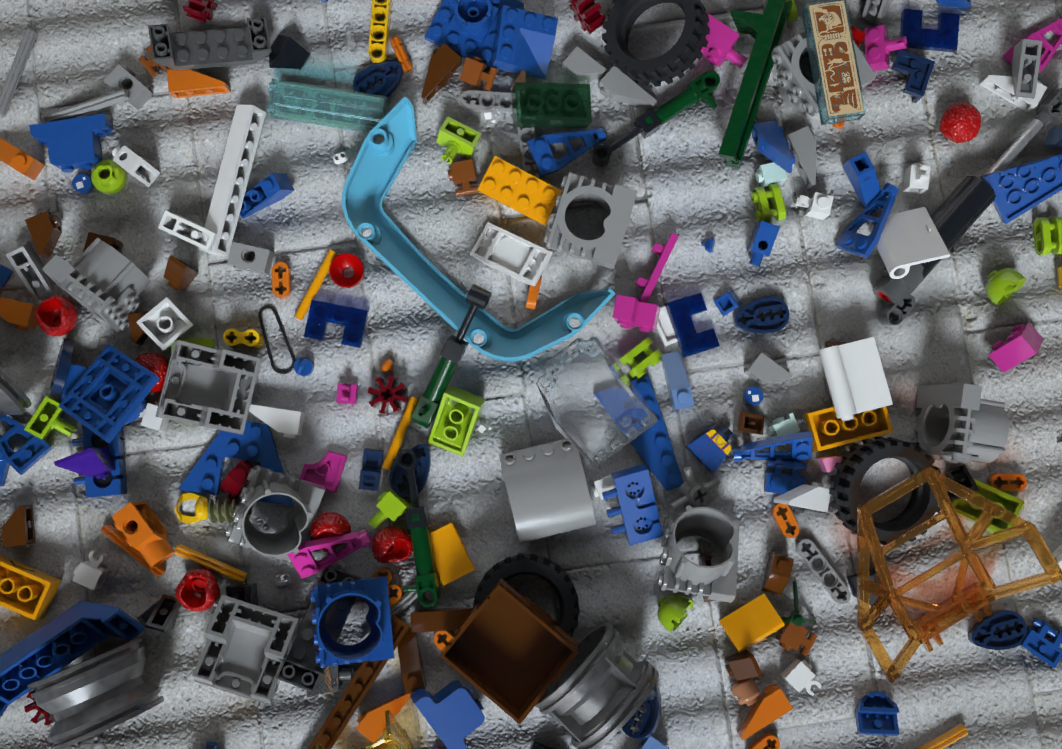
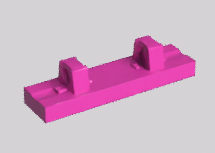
M671 233L665 246L658 243L654 244L651 252L659 255V260L648 280L638 277L635 283L636 286L643 289L639 302H648L679 237L678 235Z

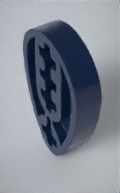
M385 61L363 69L355 76L353 81L355 94L364 95L360 91L364 89L367 90L366 96L387 99L401 81L403 76L401 64L396 61ZM391 69H397L398 73H391ZM377 78H379V80H382L381 85H379V83H376ZM368 84L374 85L375 89H370ZM362 100V101H364V102H369V103L375 102V101H369V100Z
M773 296L764 297L743 307L734 316L733 324L736 328L750 333H775L783 329L788 323L789 309L780 298ZM778 308L784 312L781 318L779 315H775L772 317V320L770 317L764 318L763 322L756 317L759 315V312L762 315L767 314L769 310L771 313H775L778 311ZM741 315L743 318H751L744 325H742V322H738Z
M63 339L51 380L50 393L58 395L62 393L73 351L74 341Z
M418 444L411 448L417 451V449L421 450L423 447L426 456L420 457V462L415 468L417 470L415 479L418 494L425 487L431 467L430 449L424 444ZM408 453L405 455V462L410 464L413 457ZM396 462L389 474L390 486L398 495L410 497L408 483L406 484L408 490L400 492L401 488L398 485L405 482L403 476L407 475V471Z
M998 610L986 615L975 623L968 632V640L972 644L986 649H1011L1023 643L1027 635V626L1019 614L1009 610ZM1015 623L1019 624L1016 630L1008 629L1007 633L1000 631L998 635L993 633L996 631V628L1005 629V625L1012 627ZM977 633L984 635L979 640L975 639Z
M656 684L653 687L654 694H650L640 706L644 707L645 705L647 712L641 714L638 709L622 727L624 733L631 738L637 740L647 739L657 729L661 715L662 700L660 689ZM641 714L643 722H638L637 724L635 717H639ZM637 724L639 731L633 734L631 727Z

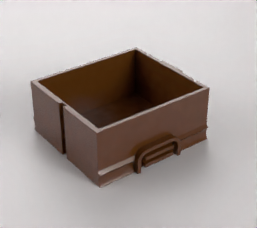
M501 578L480 604L477 603L463 620L459 630L442 649L440 657L518 724H521L547 692V686L549 684L553 685L579 651L577 647L578 642L556 625L557 621L555 619L553 620L548 613L530 600L527 595L523 597Z

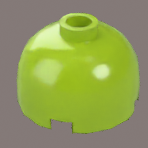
M1004 268L998 272L994 270L987 276L989 281L986 283L985 292L987 297L999 306L1007 301L1013 292L1016 293L1023 286L1026 278L1015 269Z
M678 592L672 593L668 597L664 595L657 604L660 606L657 612L660 624L672 633L688 616L687 609L692 610L695 602L685 594Z

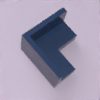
M900 49L891 58V62H893L891 69L908 75L903 93L914 96L912 102L917 103L924 96L935 61Z

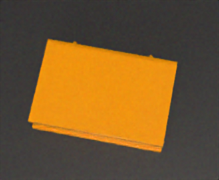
M453 522L429 533L435 571H437L443 586L476 569Z
M764 593L719 620L720 625L739 654L785 626Z

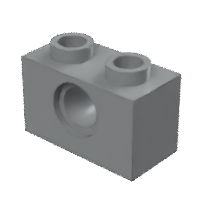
M118 64L104 79V82L114 91L127 90L130 98L126 101L139 111L153 95L148 89L150 85L143 79L138 81L135 78L136 74L130 68L126 67L124 69ZM132 84V87L127 89L128 85Z
M240 240L239 243L232 242L227 264L232 268L269 275L274 253L267 246L258 245V247L251 246V243ZM255 253V258L252 261H248L249 254Z

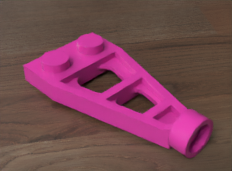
M1062 17L1023 38L1043 41L1042 48L1044 53L1040 57L1038 74L1046 67L1062 42ZM1049 31H1052L1057 36L1052 45L1043 37ZM1014 46L1003 55L1011 65Z
M365 530L300 543L297 554L291 552L287 555L300 577L305 578L321 572L324 568H328L361 547L372 545V541L368 531ZM347 542V547L338 552L335 551L333 545ZM322 548L329 550L330 554L322 560H316L311 553Z

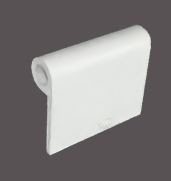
M925 207L889 215L879 242L876 245L892 279H900L906 276L911 265L950 257V253ZM869 223L867 227L871 234L874 224Z
M874 337L818 350L837 419L841 418L843 422L854 419L853 415L893 405Z

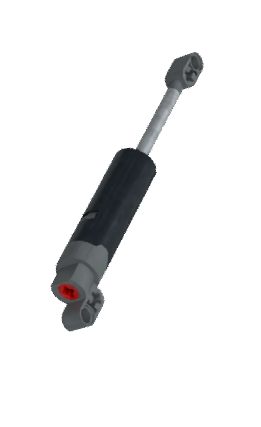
M1062 88L1050 92L1036 109L1037 116L985 175L1004 170L1049 119L1062 114ZM976 176L965 177L930 216L948 251L995 200L994 189L985 180ZM941 259L911 265L908 274L900 279H892L886 267L881 271L883 278L872 291L877 298L886 304L878 314V320L882 325H899L916 304L915 298L911 293ZM890 313L892 314V319H891V321L889 320V314H890Z

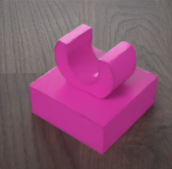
M338 383L336 403L357 404L358 385Z

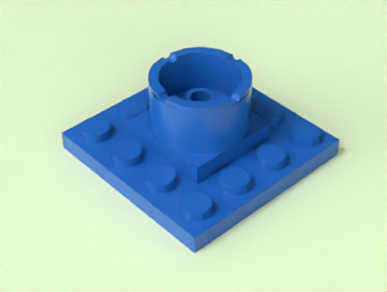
M443 0L424 36L425 40L440 47L445 43L455 53L465 59L466 57L472 59L473 56L483 59V64L487 65V69L490 70L498 15L501 8L505 5L523 10L524 3L518 0Z
M107 344L58 407L110 444L124 424L133 422L140 416V413L143 412L146 406V396L160 378L110 344Z

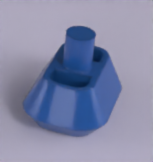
M709 238L706 243L702 242L701 246H705V250L711 253L714 249L715 240Z

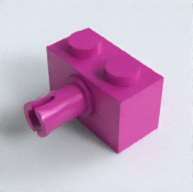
M885 25L865 28V59L873 72L890 69L889 53L890 51L907 49L906 36L889 40V32Z

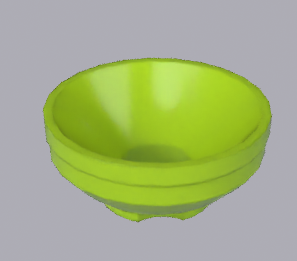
M107 159L100 161L94 166L91 172V181L100 192L115 194L125 186L127 172L113 160ZM109 169V177L101 179V171Z

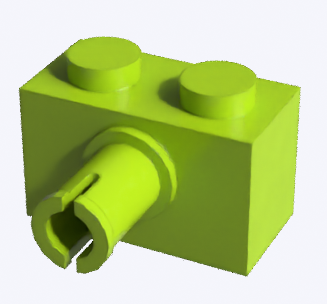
M447 116L439 130L436 143L446 147L445 152L441 156L442 161L445 162L448 158L446 164H451L456 154L471 159L478 147L482 133Z
M49 395L44 398L24 430L40 439H45L53 429L70 437L73 434L72 431H75L77 426L61 419V414L64 411L58 407L61 402Z
M394 490L384 491L377 499L379 503L376 506L380 510L368 523L375 530H378L388 517L393 522L399 520L405 513V509H408L411 505Z

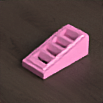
M842 456L817 458L823 473L836 470L834 468L836 463L841 464L844 460Z

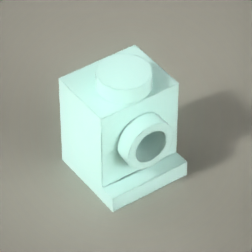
M793 413L786 414V419L783 416L773 420L774 424L767 427L771 438L800 431Z

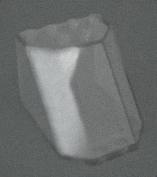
M591 337L589 340H584L583 338L575 339L570 345L546 362L544 366L546 371L543 376L539 377L536 383L555 428L595 467L605 462L609 457L658 422L651 407L598 337Z

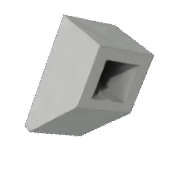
M578 46L575 47L562 64V70L575 81L602 79L606 72L602 62L599 60L595 61L590 57L587 50L580 49Z
M762 352L756 355L744 372L759 384L787 380L793 376L789 373L790 370L786 366L778 365L773 361L774 358L770 354H763Z

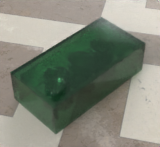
M515 82L511 90L513 127L587 128L592 122L590 84Z

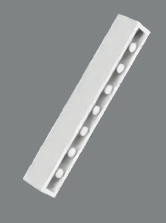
M237 104L205 223V228L217 235L210 251L199 247V250L212 255L229 257L266 115L265 111L254 105Z

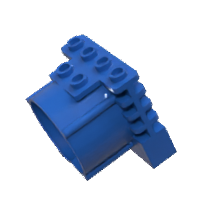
M387 576L314 585V589L310 590L311 602H315L316 606L315 610H312V624H317V630H314L313 636L314 645L319 646V651H315L316 663H320L321 668L394 658ZM345 597L360 598L369 607L366 621L370 625V633L363 641L353 645H344L336 642L329 635L325 624L329 608L336 601Z

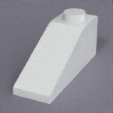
M988 75L979 84L1026 112L1031 111L1038 105L1047 89L1045 85L1037 80L1036 95L1032 99L1014 96L1013 76Z
M166 210L158 226L159 229L206 251H210L217 235L189 219Z
M250 404L249 412L277 432L284 433L283 437L295 439V435H302L305 413Z
M812 482V485L803 484L774 498L773 502L828 512L830 494L829 489L823 488L824 484Z

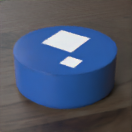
M85 174L75 176L72 181L73 188L81 194L91 192L94 187L91 178Z
M749 387L743 393V400L750 406L758 405L763 400V392L758 387Z

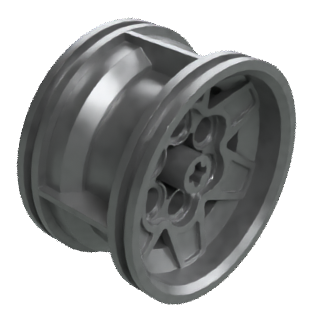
M609 622L597 627L578 644L579 653L553 685L549 684L547 686V692L535 706L539 708L543 715L549 714L552 718H556L572 734L571 743L578 749H598L613 737L640 708L658 679V671L648 661L636 662L623 649V642L619 639V632L613 629Z

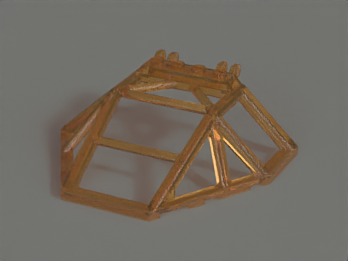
M929 466L857 507V628L890 683L895 682V679L900 677V673L921 644L924 645L928 652H931L933 647L929 639L932 637L935 643L941 646L944 644L939 635L942 631L971 614L976 621L981 622L983 618L978 611L981 608L988 616H991L993 611L989 603L1048 584H1055L1062 580V570L1034 524L1018 517L1013 512L980 496L975 491L953 481ZM928 482L941 512L881 547L871 514ZM948 491L983 510L968 534H966L949 498ZM994 517L1012 525V527L982 536ZM946 519L960 551L894 589L884 555ZM1025 537L1045 572L996 586L976 551ZM869 552L879 583L869 580ZM960 561L953 594L938 605L901 596ZM969 564L979 582H974L963 589ZM869 593L879 596L870 608ZM904 605L923 609L926 612L912 620ZM888 606L891 607L909 638L893 661L872 628Z

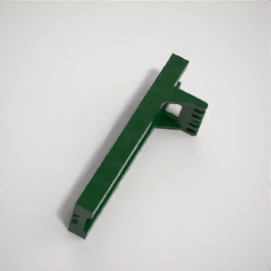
M768 0L764 14L733 10L731 12L737 31L749 34L755 39L719 151L720 157L725 158L724 164L726 166L741 167L774 64L772 51L776 46H780L793 5L792 1Z

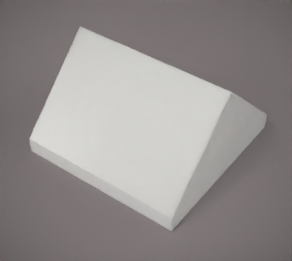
M167 297L136 322L163 351L194 326Z

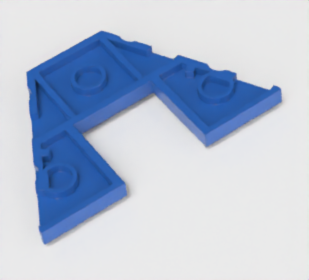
M246 421L243 435L220 431L178 490L219 495L225 457L261 462L260 467L284 475L285 472L276 450L277 447L273 440L270 426L263 423ZM281 494L268 495L258 500L260 502L295 506L291 497Z

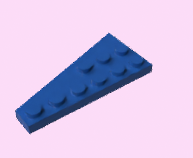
M1062 153L980 176L982 180H985L994 189L996 197L993 204L1003 223H1009L1062 190Z
M649 376L594 393L665 491L681 487L684 481Z

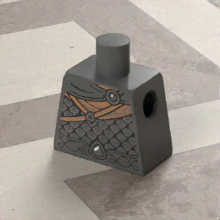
M341 665L327 666L315 692L307 691V697L338 691L342 687V680H352V668H341Z

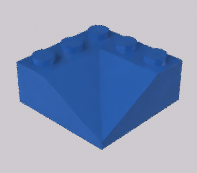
M503 5L498 15L491 67L517 74L525 70L526 76L545 80L555 41L558 18Z

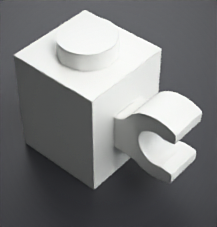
M913 163L905 169L903 192L922 194L928 190L931 167L922 163Z
M815 192L810 197L800 195L799 198L797 197L795 205L807 208L805 216L824 220L830 215L834 196Z
M155 401V404L147 403V406H145V409L139 416L140 418L143 417L141 426L158 431H166L169 419L155 417L159 401Z
M611 474L593 481L594 486L591 487L595 498L599 497L600 500H603L602 492L614 489ZM616 496L607 499L606 509H610V503L613 501L618 506Z
M96 550L89 553V561L81 562L76 566L73 573L75 576L72 580L92 590L102 588L109 573V569L101 566L106 560V555L102 554L99 560L95 558Z
M795 658L780 674L798 692L805 688L806 692L813 696L814 693L810 689L811 686L815 684L821 688V684L813 679L816 676L811 671L813 667L806 660L801 662Z

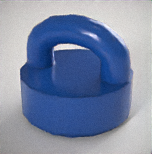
M301 357L295 361L294 370L300 376H309L314 370V364L309 358Z

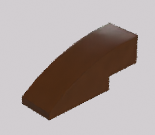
M473 607L438 608L435 610L411 612L412 632L459 630L463 620L472 611Z

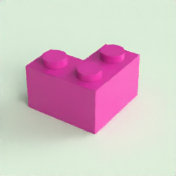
M617 295L612 318L621 328L632 329V327H637L639 331L650 333V330L656 331L660 307L656 304L639 302L635 297Z
M1030 322L1024 325L1018 324L1011 330L1012 333L1007 336V340L1003 342L999 340L991 346L992 350L988 356L1003 373L1037 354L1044 341Z

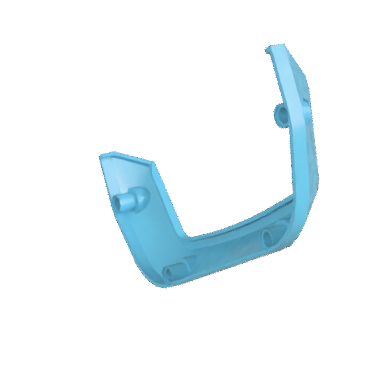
M404 97L365 138L344 183L342 208L345 219L356 236L458 332L470 308V304L466 302L467 295L445 277L410 242L383 210L384 199L417 143L414 107L411 101ZM384 137L381 143L375 142L376 138ZM365 230H372V234L369 237H363ZM611 288L578 292L517 329L507 328L488 312L478 308L464 339L481 354L489 358L504 362L526 360L576 335L616 293ZM573 318L578 319L580 326L576 328L571 327L569 321ZM478 334L484 336V341L480 344H476L473 341L474 337Z

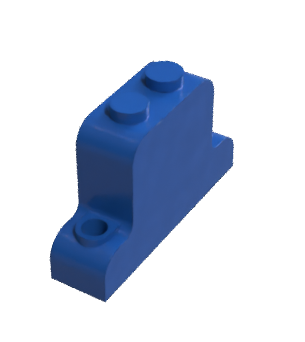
M104 113L29 125L32 137L37 139L39 144L47 145L50 163L64 173H71L75 169L90 170L102 161L100 137L112 132L113 122Z
M458 680L450 682L435 695H432L430 691L425 689H418L410 695L416 707L448 749H467V742L464 738L482 725L485 720V716L481 711L484 709L478 698L473 700L471 696L474 693L468 684L463 686Z

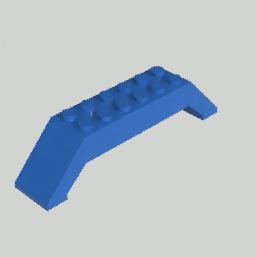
M79 601L0 655V718L8 705L33 689H28L27 685L58 672L108 637L124 638L129 642L144 632L145 627L119 607Z

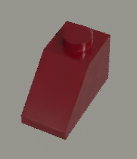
M241 460L227 474L219 487L231 501L241 494L243 487L247 488L250 481L247 480L250 469H254V467L247 460Z

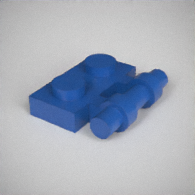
M780 458L767 460V467H774L773 473H765L764 492L784 494L805 484L806 477L798 476V471H806L807 463H800L798 460H792V462L782 461ZM781 469H791L790 475L781 474Z
M1035 617L1032 620V624L1037 626L1036 632L1028 628L1026 638L1019 646L1050 667L1055 668L1062 658V649L1059 648L1062 643V632L1050 627V624L1045 620L1041 621ZM1046 633L1052 637L1051 642L1044 638Z

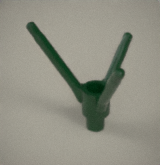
M793 581L794 610L789 617L780 618L782 621L792 622L796 626H800L802 623H816L815 619L803 618L802 613L799 611L797 582Z

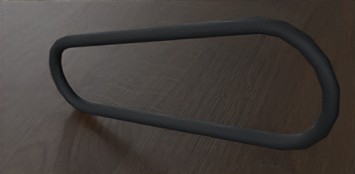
M265 306L259 311L258 317L270 363L275 372L287 374L294 368L295 357L276 310L271 306ZM265 309H271L274 312L292 357V366L287 371H279L274 366L261 314Z

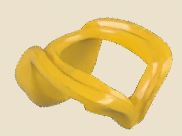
M184 493L180 495L174 506V511L179 521L183 523H196L200 520H206L208 517V499L198 493ZM197 500L195 504L196 516H186L181 513L180 506L183 501Z

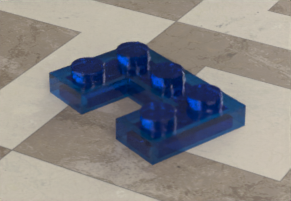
M903 9L900 37L906 36L907 48L953 53L957 51L960 14L941 12L938 15V28L935 30L922 28L923 10Z
M701 293L665 304L683 358L720 346L714 328L696 333L691 316L707 311Z
M311 300L304 337L324 341L328 323L345 326L341 344L361 349L369 311Z

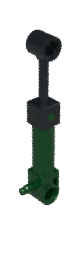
M715 71L703 73L690 82L685 89L655 109H649L637 117L634 123L636 128L609 146L605 143L597 144L592 151V162L599 167L607 165L613 151L639 134L646 139L658 131L663 124L704 99L712 109H715L717 104L712 94L720 83L719 74ZM709 80L713 83V85L709 86L705 83V81ZM604 152L606 157L599 158L597 153Z
M473 284L466 297V302L470 304V308L457 336L451 335L447 338L431 379L413 411L411 421L427 429L431 425L452 375L469 343L463 340L477 309L484 310L492 292L476 284Z
M404 449L398 453L397 462L400 467L407 471L412 508L405 509L407 529H410L417 575L415 576L416 584L403 586L402 590L404 593L417 592L419 603L425 607H430L439 601L441 591L437 571L435 572L428 528V525H430L428 507L419 505L414 468L419 464L420 456L413 449ZM408 453L413 457L410 464L405 462V455ZM426 591H431L433 593V600H428L426 598Z

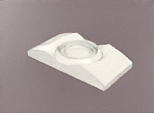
M487 222L470 256L491 268L508 274L518 281L535 287L553 253Z

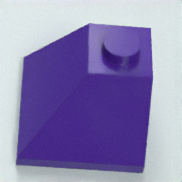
M92 447L54 462L55 466L87 477H97V479L108 477L109 472L115 470L108 448Z

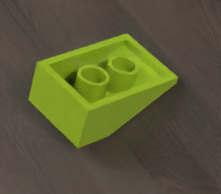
M450 385L443 394L428 443L463 457L486 399Z
M974 479L979 488L978 493L954 501L949 510L982 529L1008 540L1025 507V501Z

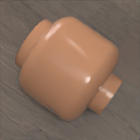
M753 678L731 682L733 685L730 690L738 704L743 705L746 703L747 706H750L758 701L756 697L759 696L760 690Z

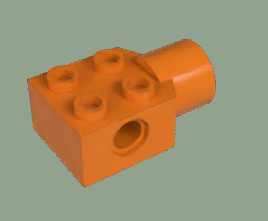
M146 501L130 502L111 516L115 527L126 536L125 540L128 545L138 550L151 568L160 565L175 553V550L167 541L168 531Z

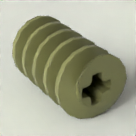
M211 498L208 503L210 522L216 523L218 521L219 523H224L226 521L227 523H232L234 509L236 505L240 506L241 503L237 504V500L233 499L232 503L229 504V499H225L224 504H222L221 499L218 498L216 504H214V500ZM252 506L248 510L249 519L252 514Z

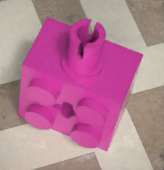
M707 14L709 22L706 24L710 28V34L705 35L708 44L707 47H702L701 49L703 56L712 65L721 67L723 62L728 59L741 69L748 58L734 50L739 34L710 14Z

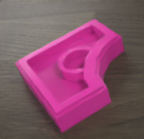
M328 450L326 456L321 461L314 464H304L299 480L302 479L323 486L325 490L337 493L347 455Z

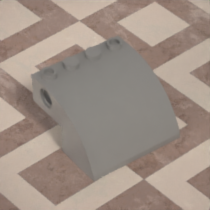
M181 340L174 341L155 417L243 435L261 358L226 349L217 350Z
M575 437L499 455L520 543L596 525Z
M221 595L205 632L208 640L193 672L194 682L271 706L281 681L276 679V675L283 659L287 658L293 645L299 619Z

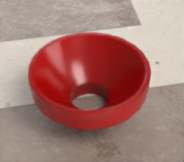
M351 253L340 254L331 262L329 274L332 281L338 286L352 288L362 281L364 265L356 255ZM348 267L354 269V275L351 278H346L343 274L344 270Z

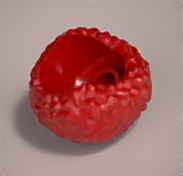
M954 103L944 111L940 120L939 131L952 142H969L979 133L981 114L970 103Z
M54 295L46 298L39 303L34 312L38 326H40L44 333L53 337L69 333L78 321L76 305L65 296Z
M155 352L138 355L134 361L160 378L150 392H160L163 388L168 368L167 359Z
M324 512L317 516V519L312 523L309 530L310 540L351 533V525L344 516L337 512ZM344 543L333 545V547L336 548ZM326 548L319 549L325 552L329 551Z
M385 527L378 531L372 540V553L377 562L389 564L406 560L413 552L411 537L401 527Z
M197 568L196 570L189 571V573L182 577L177 586L175 596L185 609L202 612L209 609L217 601L220 595V588L215 575H212L209 570Z

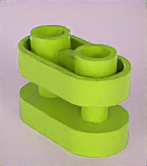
M778 183L769 184L768 191H765L763 186L753 189L751 200L753 204H756L757 210L755 215L758 222L770 223L772 216H774L776 221L786 219V210ZM767 198L770 199L772 209L769 208Z
M1046 217L1036 218L1033 223V234L1037 255H1048L1050 252L1054 255L1062 254V217H1051L1049 220Z
M647 337L619 359L623 366L629 363L633 368L628 372L632 378L636 376L639 379L647 372L645 368L650 364L654 367L662 361L660 358L663 355L661 351L657 349L653 352L649 347L654 343L650 337ZM644 351L647 358L638 364L634 357Z

